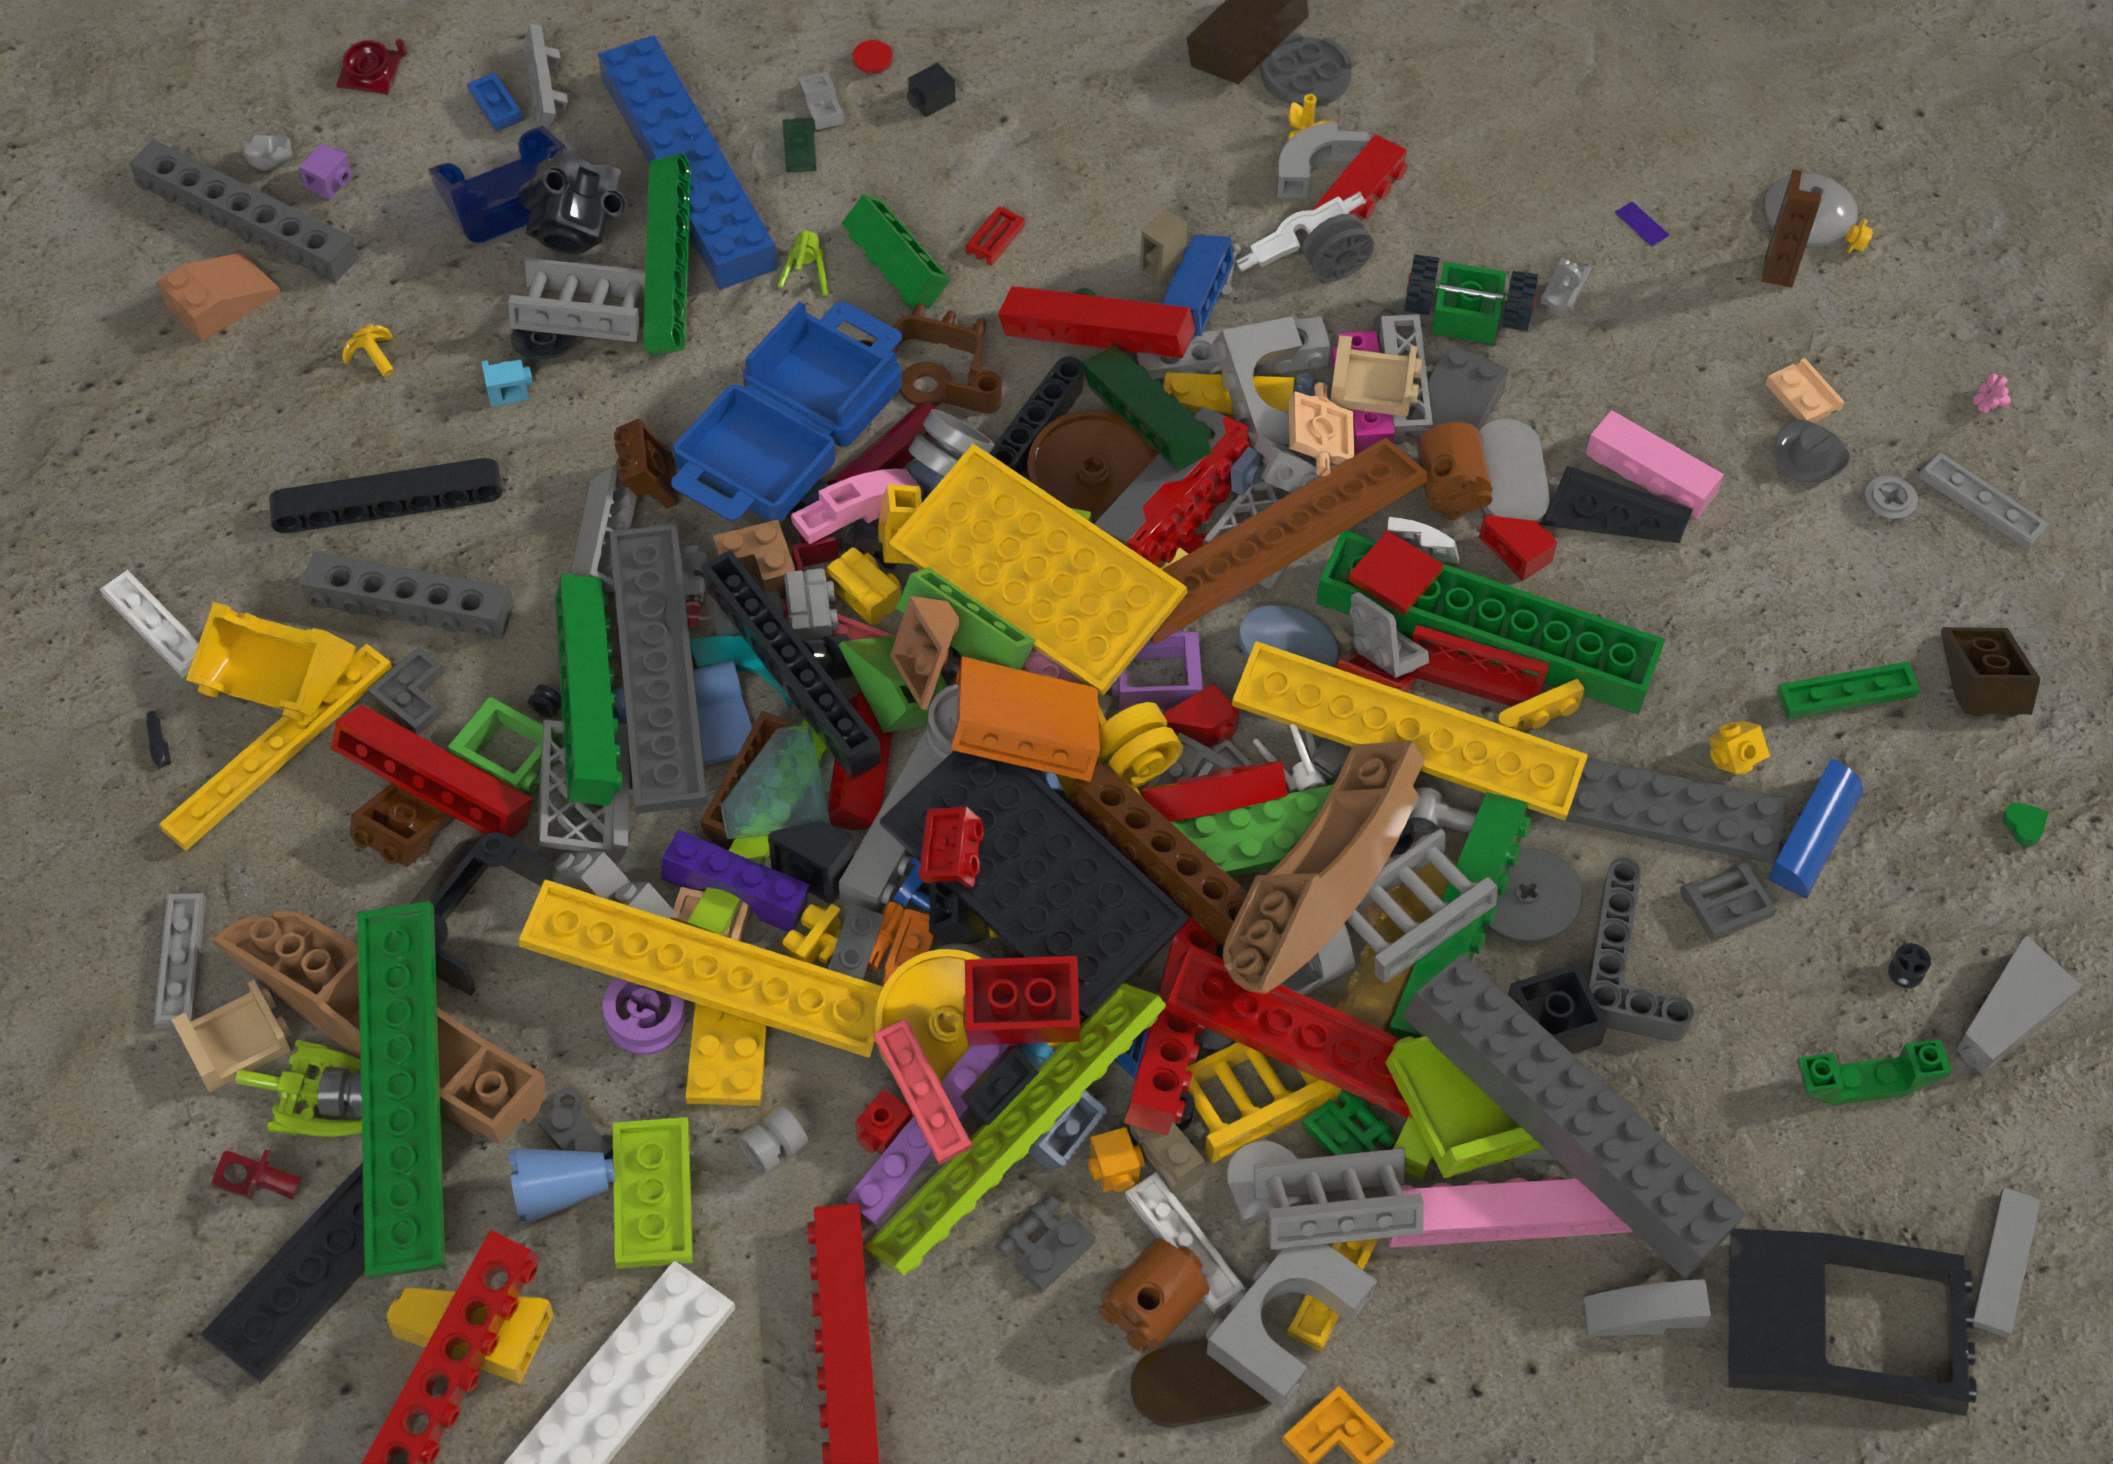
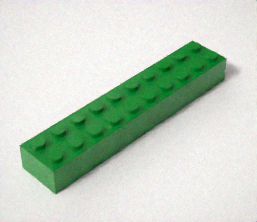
M1348 531L1340 533L1319 580L1316 604L1350 615V608L1352 607L1351 595L1359 592L1391 613L1396 620V629L1400 633L1413 637L1416 625L1549 663L1545 683L1558 687L1578 678L1585 688L1583 696L1639 715L1666 639L1445 564L1440 575L1408 612L1402 615L1348 581L1349 573L1377 541ZM1456 650L1458 653L1469 655L1467 652ZM1489 660L1491 663L1502 665L1498 661ZM1522 670L1524 673H1528L1534 676L1539 675V673H1535L1528 670Z

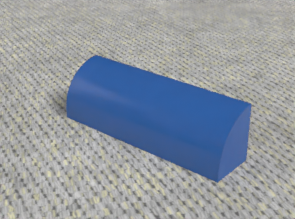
M1831 758L1780 852L1768 878L1769 881L1806 899L1808 898L1863 794L1861 780L1849 767Z

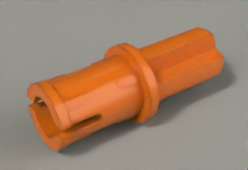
M889 901L881 913L884 915L867 966L869 971L877 972L879 970V966L889 946H892L894 943V935L905 911L899 903Z

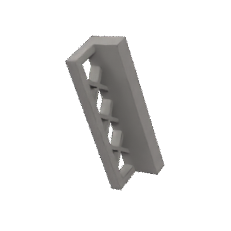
M1419 314L1381 316L1378 332L1380 353L1401 355L1405 350L1410 352L1411 346H1414L1412 343L1415 341V346H1417L1416 357L1417 359H1422L1420 379L1413 378L1420 385L1417 403L1410 404L1409 408L1414 405L1423 412L1424 419L1406 420V416L1392 415L1395 430L1393 443H1404L1406 431L1429 430L1433 427ZM1413 325L1414 333L1407 340L1396 333L1395 326Z

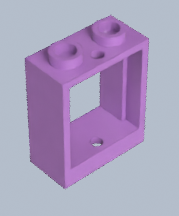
M1175 632L1155 645L1149 640L1133 660L1183 658L1185 685L1127 687L1125 669L1111 686V696L1118 697L1119 710L1145 702L1156 703L1159 709H1171L1202 691L1198 632Z

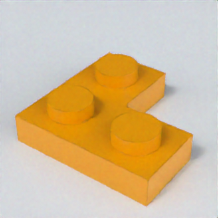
M1340 1386L1334 1389L1282 1438V1442L1303 1464H1317L1337 1444L1356 1464H1376L1393 1448L1395 1443Z

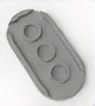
M1514 419L1493 420L1479 430L1483 439L1492 484V502L1490 505L1483 507L1486 515L1533 520L1539 523L1546 516L1550 503L1540 439L1530 426Z

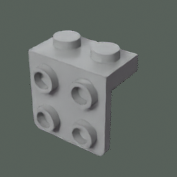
M1359 592L1351 595L1352 607L1350 608V616L1353 620L1355 635L1353 637V645L1360 655H1363L1395 678L1411 673L1416 668L1429 663L1428 651L1397 631L1396 620L1391 613Z

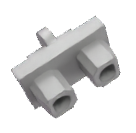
M1561 258L1540 303L1547 305L1546 312L1548 314L1564 318L1566 313H1571L1590 275L1591 268L1587 266L1580 267L1575 262H1569L1567 259Z

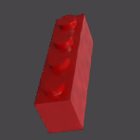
M1375 134L1311 211L1336 197H1340L1344 201L1360 191L1366 203L1350 211L1349 214L1357 216L1361 222L1364 218L1369 219L1374 212L1377 202L1380 199L1384 200L1388 196L1392 184L1396 180L1400 181L1405 175L1408 167L1405 163L1407 149Z

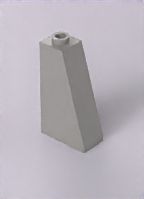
M2026 936L2020 942L1956 1050L1961 1054L1962 1059L1967 1065L1975 1068L1984 1076L2072 1003L2082 986L2033 940Z

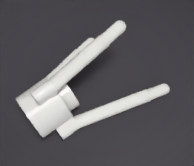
M1291 724L1290 729L1302 761L1292 768L1294 772L1292 777L1284 769L1285 782L1290 792L1292 793L1297 790L1300 792L1325 786L1326 778L1323 772L1318 770L1313 764L1315 762L1313 755L1316 749L1313 734L1305 732L1311 757L1310 760L1297 726ZM1258 739L1253 740L1255 747L1268 762L1277 761Z

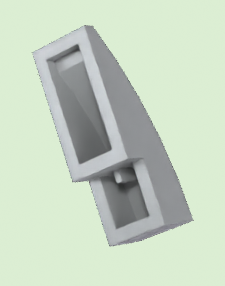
M1705 1279L1631 1286L1583 1298L1587 1336L1664 1334L1667 1328H1705L1711 1317Z

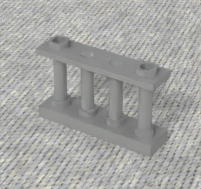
M534 258L525 259L526 283L529 291L526 296L511 295L509 298L508 310L511 329L637 342L639 337L638 308L634 307L637 299L645 300L646 270ZM543 289L561 291L558 300L540 298ZM574 292L592 294L589 303L571 300ZM606 296L624 298L621 306L603 305Z
M1439 829L1431 836H1423L1411 850L1383 868L1363 900L1347 920L1354 930L1377 953L1375 956V975L1383 984L1390 981L1486 913L1497 903L1498 886L1489 877L1478 884L1471 883L1443 855L1445 852V832L1442 829ZM1431 862L1461 893V896L1450 904L1448 902L1443 903L1415 873ZM1401 882H1404L1433 912V915L1423 923H1415L1387 892ZM1375 901L1404 931L1405 935L1394 943H1387L1358 912Z
M1393 1149L1254 1164L1255 1199L1271 1198L1274 1206L1273 1209H1268V1242L1271 1250L1423 1234L1424 1201L1420 1193L1403 1195L1399 1185L1404 1184V1150ZM1384 1186L1387 1197L1365 1199L1362 1188ZM1346 1190L1350 1199L1349 1201L1328 1203L1324 1192ZM1309 1194L1312 1202L1311 1205L1290 1207L1287 1196Z

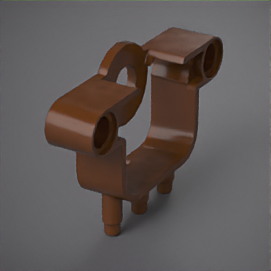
M918 303L911 315L903 316L895 322L893 328L900 331L902 335L901 341L892 350L895 354L900 344L909 339H918L934 344L941 343L948 345L950 348L974 354L966 385L953 382L950 373L943 366L934 362L915 363L906 368L902 373V387L898 392H901L902 397L908 403L915 406L922 402L934 406L946 403L981 413H993L1000 408L1002 404L1001 377L996 372L983 369L982 337L987 323L985 319L978 318L971 329L955 325L956 314L951 310L947 311L942 321L924 317L926 307L923 303ZM859 340V342L868 347L874 344V341ZM920 377H931L938 382V387L932 392L924 393L914 387V382Z

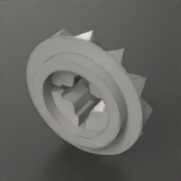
M1881 476L1873 479L1867 485L1863 497L1866 499V509H1872L1875 512V518L1880 515L1886 517L1888 523L1893 519H1898L1902 522L1907 516H1912L1918 504V496L1915 489L1905 480L1894 476ZM1895 494L1897 495L1895 502L1885 503V498L1889 499Z

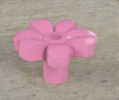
M1995 373L1988 375L1986 379L1987 384L1983 382L1978 390L1980 393L1976 394L1973 398V404L1977 405L1978 410L1982 413H1988L1990 408L1995 409L1998 405L2005 408L2011 400L2010 396L2007 395L2009 389L2004 386L2007 383V378L2003 375L1998 376Z

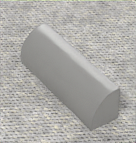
M612 465L590 481L571 575L602 578L603 593L615 591L610 532L631 528L637 498L636 494L621 484L617 473L619 468L615 465Z

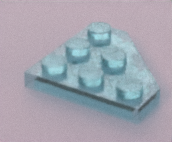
M811 726L778 728L770 736L765 746L721 803L727 839L769 835L774 830L820 821L831 826Z

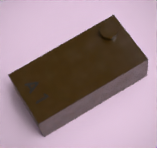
M1307 0L1224 1L1186 38L1190 66L1239 85L1309 17Z

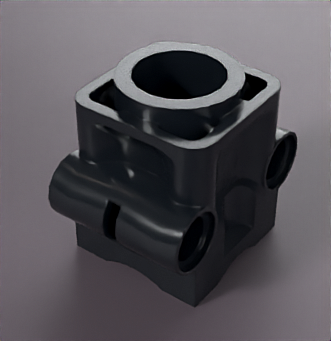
M566 148L560 149L550 160H544L539 163L535 177L524 183L518 190L519 203L527 210H530L525 233L537 239L543 246L567 254H582L603 241L606 224L621 216L626 210V199L617 190L621 170L606 164H592L586 161L579 153Z

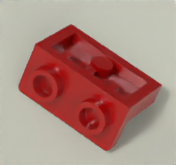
M968 807L927 809L919 878L925 883L959 881L965 887H974L975 875L978 874L980 868L978 858L979 842L984 834L981 818Z

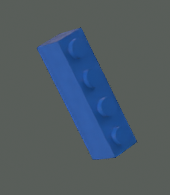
M1194 235L1189 247L1184 249L1181 265L1176 266L1175 278L1167 286L1164 301L1159 303L1190 307L1195 327L1193 336H1202L1234 264L1231 237Z

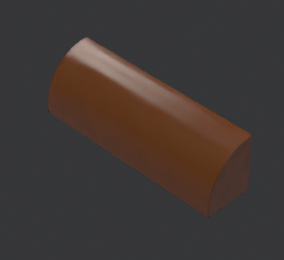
M761 711L700 821L703 832L719 847L729 851L795 736L794 722Z

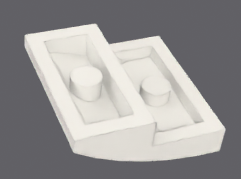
M1389 517L1388 531L1414 547L1421 548L1422 552L1441 563L1459 564L1456 543L1448 535L1423 523Z

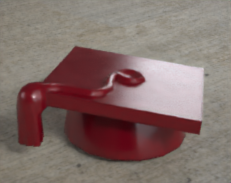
M396 39L397 51L388 50L380 42L374 40H362L351 44L343 58L344 65L336 84L337 87L388 95L401 59L407 55L404 41Z

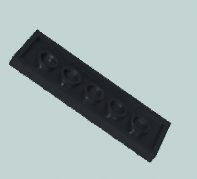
M363 1162L201 1333L205 1341L259 1384L268 1377L365 1271Z

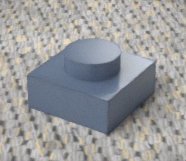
M1248 447L1231 467L1233 492L1244 495L1251 485L1258 483L1262 474V467H1260V452Z

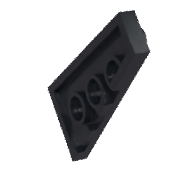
M1567 466L1545 516L1543 526L1680 543L1691 517L1692 509Z

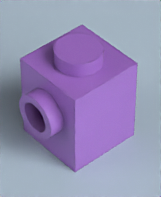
M323 143L299 166L304 187L328 200L341 187L345 186L352 177L347 155L340 149L331 148Z

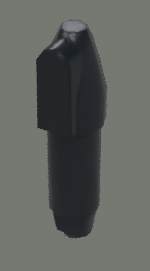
M150 711L146 715L150 755L157 767L161 768L164 765L171 764L168 742L163 740L161 722L156 717V712Z

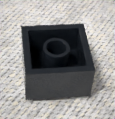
M1578 963L1510 984L1507 995L1569 1052L1573 1054L1601 1045L1608 1023Z

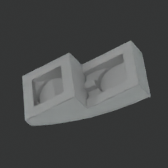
M827 72L798 78L799 87L815 130L845 124L844 113L836 99L835 87Z

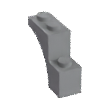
M566 852L554 863L555 868L552 874L555 883L668 919L676 913L649 882H630L604 852Z

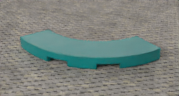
M708 636L690 640L691 654L697 669L733 660L736 671L746 670L761 676L763 681L779 693L786 706L793 705V702L760 659L757 658V655L742 636Z

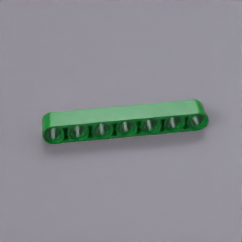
M683 153L651 160L649 165L643 340L647 353L652 357L682 351L686 344L691 170L688 159Z

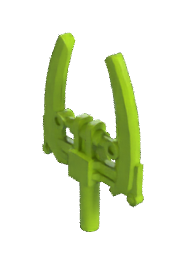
M297 1040L295 1042L297 1052L290 1056L288 1066H292L291 1071L283 1070L281 1077L242 1069L237 1071L236 1084L278 1092L280 1102L278 1106L274 1104L272 1108L274 1120L267 1123L269 1132L316 1137H339L362 1133V1119L327 1120L315 1118L314 1114L315 1108L318 1107V1091L323 1070L326 1067L347 1068L351 1074H354L358 1069H361L360 1058L328 1049L325 1045ZM311 1065L318 1066L319 1068L318 1076H315L314 1079H309L307 1076ZM307 1101L306 1104L308 1106L302 1110L301 1114L294 1113L298 1103Z

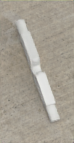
M1359 191L1344 201L1340 197H1336L1313 211H1300L1289 216L1280 224L1276 232L1252 244L1251 253L1235 261L1238 268L1243 272L1257 263L1261 267H1265L1279 258L1296 252L1300 247L1295 235L1298 229H1305L1310 234L1325 220L1340 214H1349L1350 211L1365 204V199Z

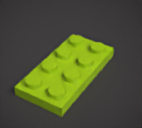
M688 1117L614 1122V1241L616 1269L671 1265L674 1261L679 1264L693 1263Z

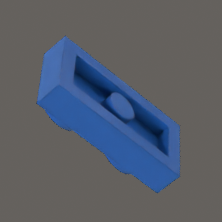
M495 72L467 83L470 95L495 131L523 120L521 110Z

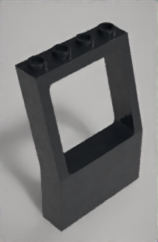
M1735 1228L1731 1232L1729 1240L1728 1388L1826 1393L1966 1416L1969 1403H1976L1977 1387L1976 1379L1969 1378L1968 1365L1974 1366L1975 1343L1968 1342L1967 1329H1973L1974 1309L1973 1306L1966 1305V1293H1972V1270L1965 1269V1256L1829 1233ZM1835 1264L1942 1282L1946 1287L1949 1383L1830 1364L1826 1359L1825 1265Z

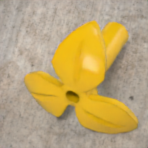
M1305 95L1303 107L1296 102L1291 104L1288 113L1289 123L1292 127L1299 130L1291 131L1288 135V140L1308 127L1333 122L1319 121L1314 124L1315 95Z
M371 323L356 330L352 334L354 337L350 338L344 346L342 354L344 363L348 364L358 349L364 348L383 377L391 375L394 369L376 344V342L393 340L389 329L380 325L374 326Z

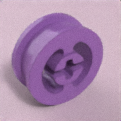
M615 978L610 983L604 994L602 1008L606 1031L613 1043L622 1050L637 1055L655 1054L670 1047L680 1037L686 1020L684 999L619 978ZM627 1001L628 1019L622 1020L618 1014L623 1004ZM664 1002L669 1005L670 1011L662 1021L660 1003Z

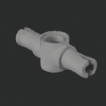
M1425 787L1415 789L1419 797L1409 816L1414 825V832L1430 834L1437 829L1447 827L1464 833H1470L1478 813L1449 807L1448 802L1443 801L1441 793L1434 789Z

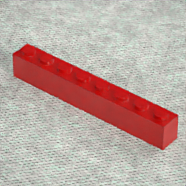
M856 1203L813 1207L814 1221L807 1222L809 1245L816 1244L817 1257H809L811 1281L818 1280L819 1293H812L813 1317L821 1316L822 1329L814 1330L816 1354L823 1353L824 1366L817 1367L818 1391L826 1390L827 1404L819 1405L821 1429H829V1442L822 1443L823 1464H879L860 1205Z

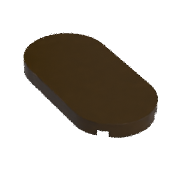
M1208 1340L1155 1350L1139 1361L1131 1378L1130 1392L1136 1410L1143 1417L1146 1416L1154 1424L1161 1427H1181L1256 1413L1268 1408L1272 1403L1206 1353Z

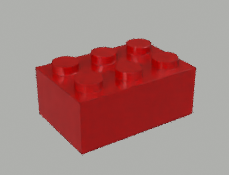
M1077 956L965 960V1028L968 1046L1080 1042Z

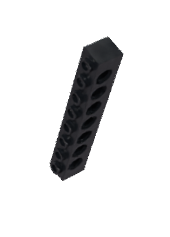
M729 550L701 565L707 592L849 777L853 780L882 763L879 739L734 553Z

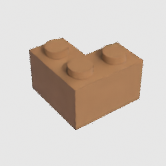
M778 520L713 535L715 557L731 550L752 578L757 577L760 588L764 593L779 590L780 599L787 597L784 574L795 571Z

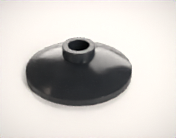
M514 329L511 334V343L513 348L525 357L551 359L569 352L576 343V335Z

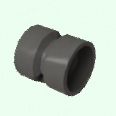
M326 1067L323 1070L318 1091V1108L321 1115L343 1117L349 1111L352 1117L362 1118L361 1069H358L354 1074H351L347 1068Z

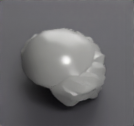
M255 134L248 143L243 141L242 155L252 167L261 171H272L290 159L292 156L291 143L289 138Z

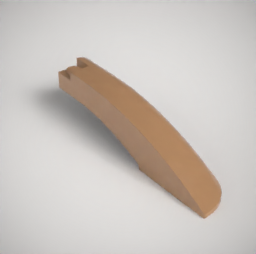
M1413 741L1353 745L1327 800L1308 830L1294 848L1268 874L1256 876L1228 933L1223 951L1224 966L1238 986L1250 992L1268 993L1312 959L1338 932L1358 907L1391 855L1419 797L1413 785L1425 760Z
M274 911L273 916L255 919L253 915L230 925L212 939L216 946L273 994L344 1049L360 1058L357 944L309 916L290 911ZM437 1007L440 1114L475 1136L480 1132L500 1145L521 1121L529 1125L534 1119L545 1094L546 1084L544 1076L541 1072L485 1040Z

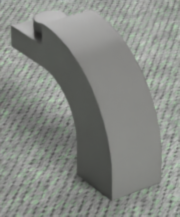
M1328 122L1313 125L1295 134L1285 144L1279 157L1276 197L1307 198L1310 172L1318 165L1326 162H1352L1369 142V132L1338 131L1337 122Z

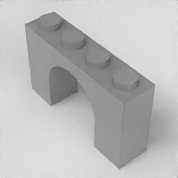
M1293 316L1223 329L1212 342V354L1215 361L1219 362L1223 374V387L1229 392L1232 401L1233 417L1236 421L1248 426L1247 441L1250 443L1249 447L1256 450L1254 447L1260 436L1289 447V412L1274 409L1259 397L1253 384V370L1259 365L1292 359L1303 346ZM1260 453V460H1263L1264 456Z
M1328 1244L1277 1249L1278 1256L1270 1264L1265 1261L1253 1277L1255 1283L1247 1292L1242 1289L1233 1299L1230 1305L1232 1311L1225 1320L1219 1317L1206 1334V1337L1209 1338L1206 1353L1280 1410H1282L1305 1381L1308 1367L1275 1343L1266 1333L1261 1321V1312L1267 1303L1285 1293H1304L1318 1299L1351 1324L1374 1294L1377 1280Z

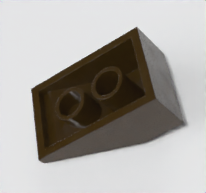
M1942 627L1941 636L1954 696L1965 714L1973 716L2002 714L2009 717H2015L2019 714L2032 715L2041 679L2008 628Z

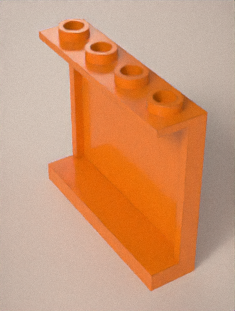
M967 657L961 658L954 685L958 684L957 723L951 741V750L1091 781L1100 753L1098 689L1096 687Z

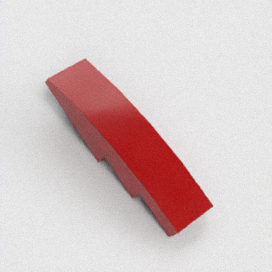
M1282 760L1214 770L1210 775L1177 779L1178 783L1142 788L1143 798L1169 822L1220 813L1288 796Z

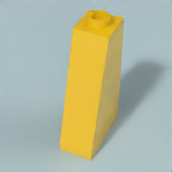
M405 1287L401 1297L393 1300L387 1313L388 1324L393 1336L425 1348L456 1291ZM518 1296L519 1306L514 1316L509 1321H504L498 1333L500 1340L491 1356H485L479 1369L518 1384L521 1383L554 1316L550 1301L543 1298ZM486 1307L479 1308L473 1313L471 1318L472 1325H478L485 1321L488 1314ZM458 1344L452 1352V1359H463L468 1352V1344Z

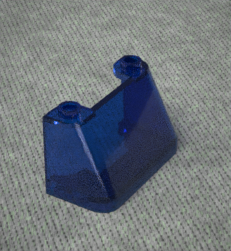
M541 125L528 130L519 138L518 150L521 156L519 160L465 180L461 169L453 163H443L428 169L435 188L464 236L471 242L482 243L527 225L530 210H527L519 203V188L535 177L539 163L544 160H550L557 151L562 148L567 149V147Z

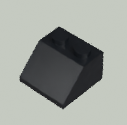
M823 821L771 831L768 835L771 868L809 884V893L829 904L833 903L840 894L839 881L854 856L852 837H850L849 833L839 826L832 827Z

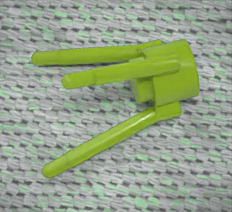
M800 231L795 235L794 246L789 249L788 259L777 284L778 288H783L794 260H796V271H800L803 264H810L813 260H816L822 296H828L823 263L824 251L818 248L819 237L815 233Z

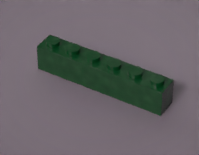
M1115 345L1082 362L1089 388L1176 471L1212 454L1209 444L1212 436L1207 424L1204 421L1199 422L1194 417L1190 408H1184L1173 393H1167L1160 381H1154L1143 366L1139 367L1129 353L1124 354Z

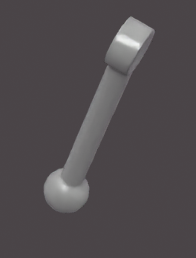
M1237 243L1232 244L1234 264L1220 293L1223 298H1229L1232 295V287L1230 285L1237 255L1241 252V246Z

